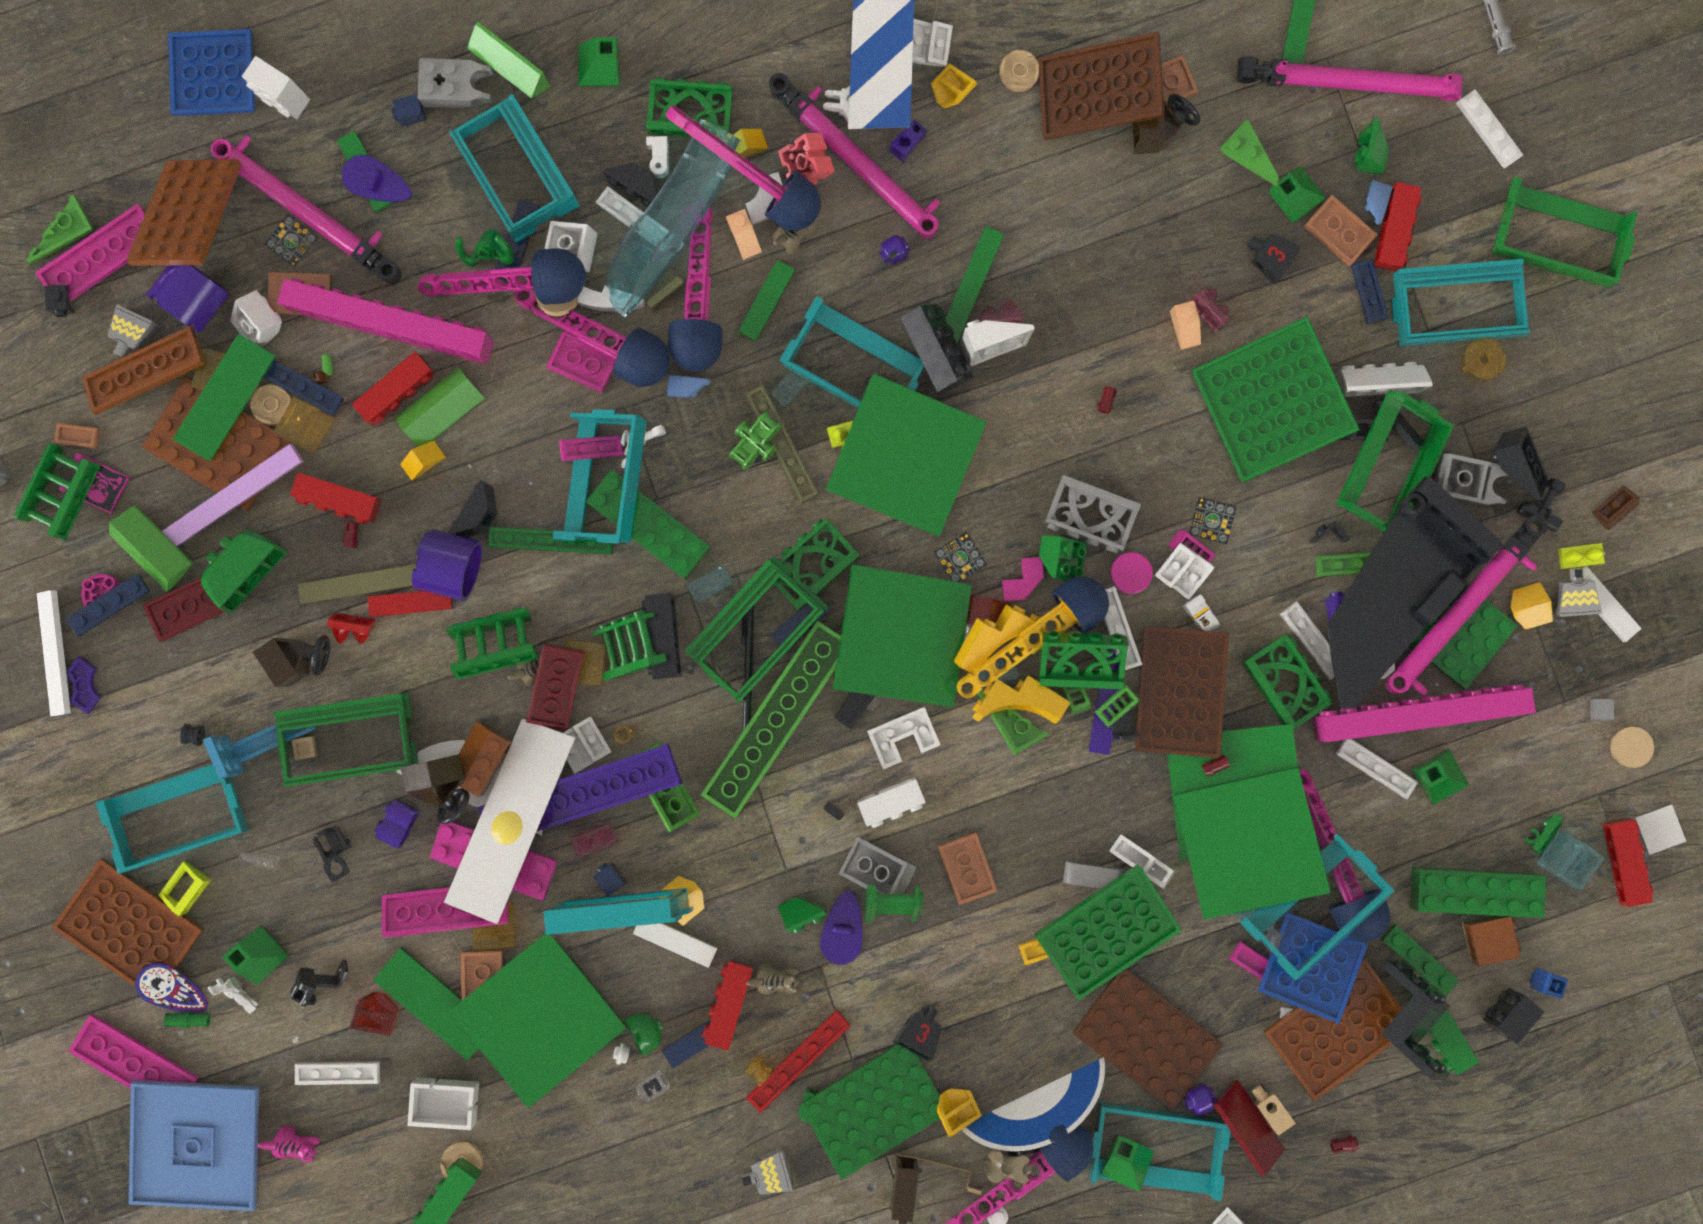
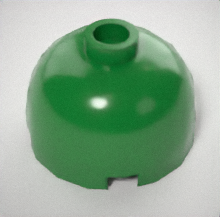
M636 1013L625 1019L628 1030L635 1040L634 1043L642 1056L648 1055L657 1049L661 1042L660 1031L663 1030L659 1019L654 1020L647 1013Z

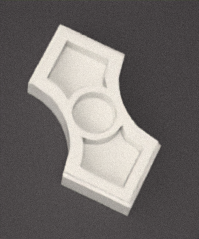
M779 172L769 175L782 185ZM759 187L755 198L745 203L752 224L769 219L765 216V212L773 196L761 187Z

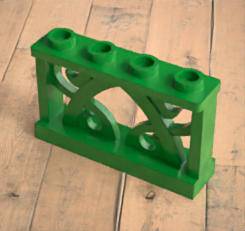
M661 77L650 80L646 130L649 135L693 138L665 115L671 105L677 107L681 102L692 97L705 109V111L698 113L693 120L699 123L700 118L709 116V118H704L706 124L700 125L721 140H727L730 137L733 88L731 85L725 82L708 84V82L701 80L696 81V83L688 82L684 79L668 81L666 78ZM660 91L670 93L669 97H663V100L668 103L666 106L660 104L657 100V94ZM714 95L723 96L725 99L724 105L713 110L712 107L718 105L719 100L713 101L712 97ZM655 106L663 110L658 121L654 120ZM725 112L724 126L718 124L716 114Z
M827 518L824 521L822 519L818 520L812 526L814 530L809 534L806 532L796 540L798 544L793 548L791 546L786 548L781 553L783 557L779 560L792 572L790 576L793 575V580L807 593L811 590L816 595L860 557ZM828 531L832 534L833 541L830 547H825L827 538L824 541L818 540L821 532ZM813 538L814 545L804 546ZM837 539L848 550L849 554L847 556L833 549ZM802 554H824L821 560V569L824 574L822 578L813 573L800 575ZM794 555L793 565L789 562H786L789 558H791ZM828 556H832L829 561L834 562V565L830 568L825 565ZM810 577L813 580V584L807 586L806 581L801 583V580ZM779 579L776 580L774 585L797 611L807 603L800 595L795 600L784 588L789 585Z
M1043 632L1038 672L1039 685L1123 689L1129 646L1127 636L1118 633L1104 635L1100 633ZM1051 646L1062 647L1060 650L1055 648V652L1060 655L1059 657L1053 656L1049 652ZM1084 649L1098 659V661L1089 664L1085 670H1078L1077 665L1068 660ZM1106 649H1119V654L1114 658L1107 659L1112 656L1114 651L1108 652ZM1047 658L1055 662L1051 669L1046 668ZM1119 662L1118 671H1112L1110 664Z
M1285 634L1250 657H1247L1241 663L1281 724H1293V730H1295L1298 726L1333 703L1330 700L1332 696L1326 688L1323 689L1320 685V678L1317 673L1311 671L1307 664L1309 662L1303 653L1300 654L1296 649V641L1292 636L1288 637ZM1279 646L1286 648L1288 656L1283 658L1280 652L1278 654L1279 662H1275V649ZM1268 653L1270 662L1257 665L1255 661ZM1292 660L1295 661V663L1297 664V666L1294 665V664H1290V663L1292 662ZM1270 669L1274 671V680L1272 681L1266 678L1267 674L1272 675ZM1278 669L1298 674L1296 696L1287 691L1277 693L1274 691L1279 682ZM1311 692L1318 696V703L1314 707H1308L1302 703L1303 699L1313 701L1309 698ZM1288 696L1293 699V702L1288 699V703L1283 704L1282 698ZM1299 707L1308 711L1296 720L1292 718Z

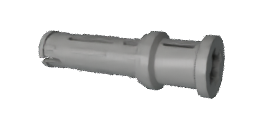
M1483 0L1493 28L1492 39H1495L1498 47L1497 54L1504 55L1515 50L1516 45L1512 43L1510 36L1511 29L1504 22L1498 0Z

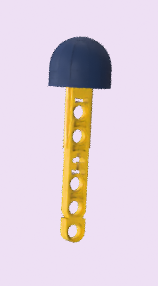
M1085 576L1073 577L1065 581L1052 591L1057 606L1019 633V637L975 668L972 674L969 673L960 679L957 683L958 693L965 698L973 697L983 690L981 687L988 686L1027 656L1039 651L1042 647L1043 632H1048L1046 630L1048 621L1053 620L1056 623L1053 631L1063 633L1071 626H1074L1081 634H1087L1099 625L1107 615L1109 598L1105 588L1097 580ZM1032 633L1039 635V640L1035 644L1029 642V637ZM1016 646H1017L1018 648H1021V649L1019 650V651H1020V655L1013 654V653L1015 652V649H1014V648H1015ZM1005 653H1008L1009 655L1013 654L1012 656H1010L1013 660L1010 661V659L1005 655ZM998 658H1004L1006 661L1005 666L1001 669L995 666ZM982 670H987L989 673V677L985 681H980L978 678ZM967 682L971 683L972 690L969 693H963L962 685Z

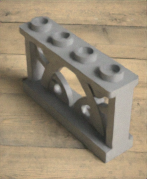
M1063 475L1058 483L1044 523L1048 525L1047 528L1056 532H1059V530L1066 531L1067 536L1078 539L1081 537L1087 539L1086 543L1098 547V544L1106 547V551L1117 554L1118 551H1124L1141 504ZM1063 488H1067L1068 503H1058ZM1081 495L1086 496V503L1076 504V501L1081 502L1079 499ZM1097 499L1099 500L1100 513L1107 520L1101 524L1087 527L1082 521L1077 508L1088 507ZM1106 505L1112 506L1113 510L1109 512L1113 514L1112 517L1105 512L1104 508ZM1060 507H1069L1070 511H1065L1061 514L1067 516V521L1065 522L1057 520L1055 516L1056 510ZM1128 511L1130 515L1124 528L1118 520ZM1074 521L1077 528L1071 527L1069 525H1071ZM1113 524L1121 532V537L1117 541H1111L1107 538L1109 532H1112L1115 536V530L1111 527ZM1100 531H1101V538L1098 537V536L1092 535V534H1094V533H1097V532H1100Z

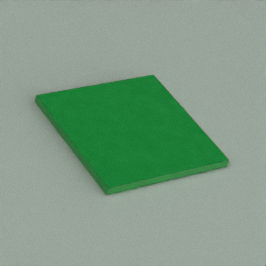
M1308 316L1191 370L1241 482H1245L1360 430Z
M873 373L825 490L940 537L987 422Z
M852 565L833 689L954 707L960 668L954 662V659L964 642L972 585Z
M1293 724L1222 731L1220 756H1226L1230 767L1216 772L1212 777L1211 775H1205L1201 765L1205 764V761L1210 762L1216 758L1167 754L1172 797L1173 795L1298 768ZM1173 797L1180 861H1189Z
M1299 768L1173 795L1204 920L1331 893Z
M546 932L449 1010V1013L527 1108H530L627 1028L626 1024L552 934L546 935Z

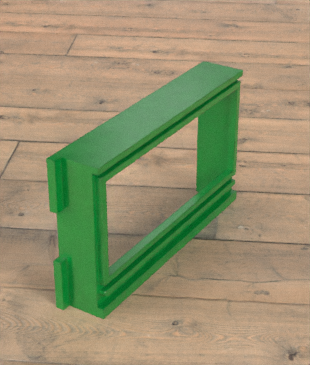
M1513 177L1491 254L1509 260L1523 259L1524 264L1607 288L1619 283L1624 262L1629 261L1634 245L1635 236H1632L1638 212L1633 211L1625 216L1521 186L1522 179ZM1514 207H1522L1618 235L1607 275L1504 246Z
M1388 391L1336 505L1345 508L1384 532L1398 511L1400 501L1405 499L1424 477L1431 478L1455 425L1439 416V410L1424 400L1419 399V401H1416L1404 392ZM1402 406L1430 424L1431 427L1386 523L1356 504ZM1409 502V506L1414 509L1413 503Z
M775 556L765 562L684 651L703 668V671L729 692L738 703L754 689L829 607L814 592L810 590L807 593L790 577L792 572ZM780 577L814 610L745 685L737 691L704 659Z
M409 693L273 712L282 767L283 787L400 770L401 767L418 764L416 742L411 743L408 718H412ZM394 714L399 715L404 761L292 777L286 730Z

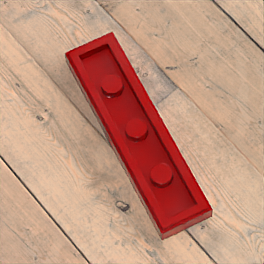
M425 591L369 596V617L453 609L452 598Z

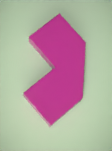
M1040 557L1021 559L1022 579L1002 580L1003 601L1025 600L1044 578L1043 562Z

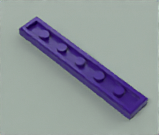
M1106 649L1108 652L1114 651V649ZM1115 651L1112 654V656L1108 657L1107 659L1116 657ZM1119 662L1110 664L1112 671H1118ZM1098 688L1095 711L1118 689ZM1112 703L1109 705L1111 710H1117ZM1104 709L1102 712L1110 720V714ZM1094 712L1088 751L1110 755L1113 737L1112 727L1108 728Z

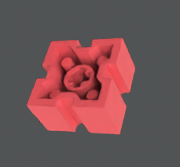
M804 133L794 140L795 144H788L778 151L783 167L788 168L787 178L796 170L815 185L818 183L817 179H825L835 172L830 156H825L824 152L827 147L822 133Z

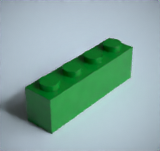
M1428 986V987L1431 988L1434 992L1437 991L1435 988H1433V987H1431V986ZM1447 1009L1426 1035H1430L1433 1040L1430 1042L1433 1049L1437 1053L1440 1052L1443 1057L1441 1062L1446 1065V1070L1459 1075L1478 1064L1479 1061Z
M463 1157L458 1163L453 1161L446 1171L449 1174L446 1180L442 1178L434 1188L437 1190L435 1196L430 1194L423 1204L426 1209L423 1212L419 1210L412 1222L414 1224H446L482 1171Z

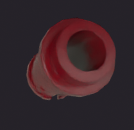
M1104 387L1101 401L1097 404L1099 412L1110 414V411H1113L1112 404L1117 393L1115 388Z
M345 522L344 540H342L344 547L356 548L357 544H359L357 542L359 523Z
M1225 755L1210 762L1205 761V764L1201 765L1205 775H1211V777L1216 772L1230 767Z
M1348 1135V1138L1330 1140L1333 1154L1345 1151L1355 1152L1359 1149L1356 1136Z

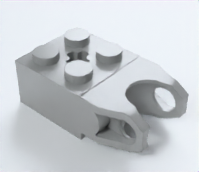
M419 58L418 100L423 107L439 108L476 107L481 104L491 103L492 97L490 94L475 90L474 87L480 78L493 75V69L490 66L482 65L472 60Z
M1441 454L1437 463L1434 481L1455 500L1479 505H1506L1507 500L1496 495L1493 491L1494 480L1500 476H1508L1501 469L1500 465L1454 454Z

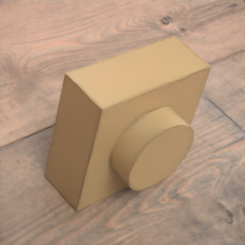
M315 736L292 740L295 760L318 757Z

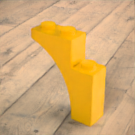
M1006 604L996 623L987 618L984 621L977 618L954 662L960 668L973 673L974 669L984 663L997 648L1007 641L1018 637L1019 633L1041 617L1033 613L1029 616L1025 614L1026 610L1017 605L1011 607Z
M1029 675L1024 680L1020 679L1014 689L996 679L992 684L985 687L983 691L985 696L982 701L978 699L972 710L975 713L972 718L979 722L984 717L997 711L1019 709L1036 713L1056 724L1062 718L1071 702L1046 686H1040L1039 682Z

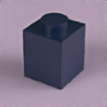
M417 94L393 100V117L402 126L426 120L423 105L418 100Z
M604 863L596 869L598 874L594 876V879L607 897L627 883L614 863H611L609 866L607 863Z

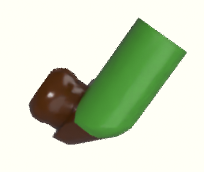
M332 355L321 356L322 368L317 372H313L312 380L314 382L323 384L333 375Z

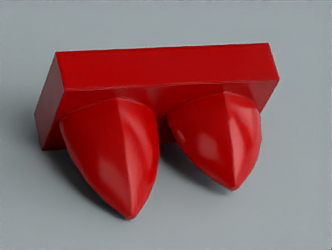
M334 612L328 618L327 627L332 628L333 635L339 644L346 640L349 631H352L356 641L362 644L368 639L370 632L375 627V619Z

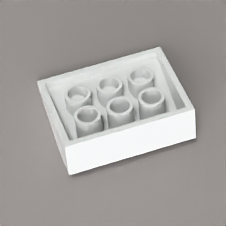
M975 320L967 324L968 327L964 330L960 346L963 349L966 361L971 366L1025 346L1035 328L1031 324L988 320L980 322Z

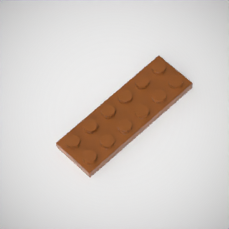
M189 326L83 376L82 379L91 411L98 415L204 365L205 362L194 328Z

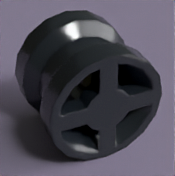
M184 724L180 734L181 743H193L194 746H201L205 736L204 726L197 725L193 727L191 724Z

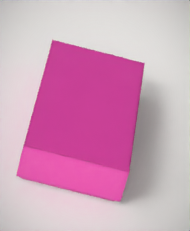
M1241 941L1229 957L1230 960L1259 979H1262L1269 960Z

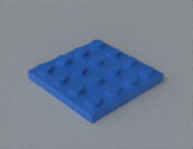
M250 29L168 33L170 106L173 116L255 113L254 91L246 86L248 82L242 78V75L254 59L253 32Z
M1286 912L1274 946L1298 969L1337 932ZM1346 937L1308 973L1296 981L1277 963L1278 958L1271 952L1257 991L1339 1024L1368 944Z

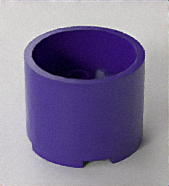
M168 265L148 290L146 296L151 300L154 297L158 299L157 304L185 325H195L194 330L201 333L231 293L193 265Z
M432 529V531L427 530L416 553L418 555L416 561L417 569L412 570L413 588L465 602L475 586L482 560L481 541Z

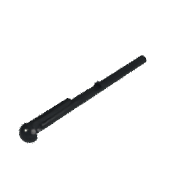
M754 606L742 617L741 645L745 644V682L742 683V686L752 677ZM752 691L743 699L742 732L751 720Z

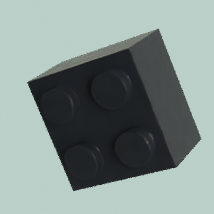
M1508 988L1499 995L1497 1003L1487 1009L1483 1021L1501 1036L1518 1045L1544 1011L1525 995Z

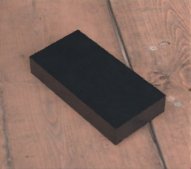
M852 692L834 718L852 729L874 698V695Z

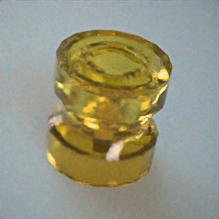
M758 1055L745 1068L744 1072L748 1076L754 1075V1082L760 1086L772 1074L773 1069L770 1066H766L763 1063V1059Z

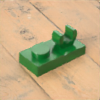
M1557 813L1553 817L1549 816L1543 824L1544 829L1541 835L1538 830L1531 829V832L1536 835V839L1530 840L1526 837L1525 842L1532 846L1535 853L1538 855L1543 853L1563 825V817Z

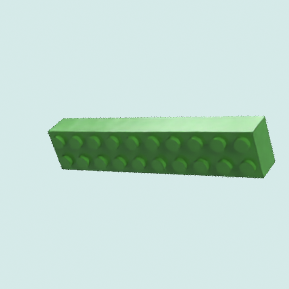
M819 621L815 623L702 792V797L736 819L835 671L841 639L840 635Z

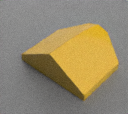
M949 63L933 80L931 86L936 103L943 108L959 104L978 83Z
M1540 582L1512 590L1510 607L1514 619L1524 630L1553 622L1552 602Z
M678 876L662 890L687 888L689 906H693L694 910L689 914L682 915V918L678 920L684 926L701 912L705 905L703 892L694 881Z
M950 1088L940 1094L937 1113L949 1137H952L982 1116L970 1090Z

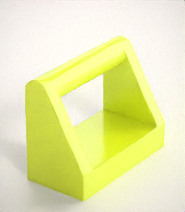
M183 861L158 895L172 912L181 916L188 913L212 879L187 861ZM187 871L195 881L178 902L169 894Z

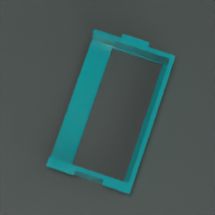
M511 94L506 100L453 131L450 130L449 133L517 244L537 232L536 227L555 216L561 218L580 207L514 95ZM501 117L505 118L554 201L515 224L464 142L465 138Z
M1514 259L1397 270L1393 273L1395 298H1391L1393 323H1397L1399 347L1526 337L1531 332L1528 325L1524 284V260ZM1512 280L1516 315L1515 326L1411 334L1407 289Z
M818 296L815 297L804 316L807 321L797 339H791L779 360L787 369L857 409L861 400L793 362L814 322L912 377L907 388L913 391L918 387L919 383L916 381L925 367L922 360L828 307L824 304V300Z
M593 409L592 413H570L571 418L579 421L577 439L596 437L598 424L631 425L616 535L583 533L587 507L586 501L588 500L593 459L574 460L564 531H554L553 539L577 541V539L594 540L598 543L621 544V542L630 543L647 420L637 415L616 414L615 410Z
M213 764L111 799L95 802L102 825H107L114 849L111 850L118 874L250 830L247 827L232 777L219 779ZM220 782L222 783L235 827L134 860L120 816Z
M1338 834L1320 852L1326 876L1348 856L1382 892L1305 963L1296 969L1263 935L1268 928L1299 900L1259 908L1249 918L1245 917L1240 921V924L1257 942L1261 940L1278 958L1277 963L1295 981L1297 979L1300 980L1394 893V889L1375 872L1378 867L1360 850L1355 852Z
M687 888L611 895L609 897L601 896L565 900V902L543 911L545 932L546 935L677 922L682 918V915L692 912L694 907L689 906ZM668 896V897H666V898H657V899H647V900H638V901H628V902H618V903H608V904H598V905H588V906L571 907V906H576V905H586V904H596V903H606V902H615V901H625V900H635V899H645V898H655V897Z
M1098 1101L1096 1128L1093 1131L1092 1139L1094 1150L1089 1171L1091 1183L1096 1184V1179L1113 1181L1100 1175L1105 1162V1158H1099L1105 1112L1216 1127L1210 1173L1149 1165L1143 1185L1209 1194L1213 1200L1222 1201L1225 1175L1221 1174L1224 1150L1229 1148L1231 1132L1223 1119Z

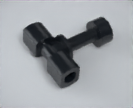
M1550 478L1546 486L1549 490L1542 504L1537 503L1535 506L1527 501H1523L1516 513L1527 519L1536 515L1541 516L1547 521L1548 530L1552 532L1558 531L1563 520L1552 515V509L1549 507L1556 494L1563 492L1566 484L1560 480Z

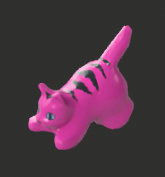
M283 1126L278 1129V1134L274 1137L273 1141L261 1142L258 1144V1147L271 1150L272 1154L277 1158L292 1157L301 1159L303 1162H312L316 1154L314 1146L319 1144L320 1139L316 1136H297L294 1127Z

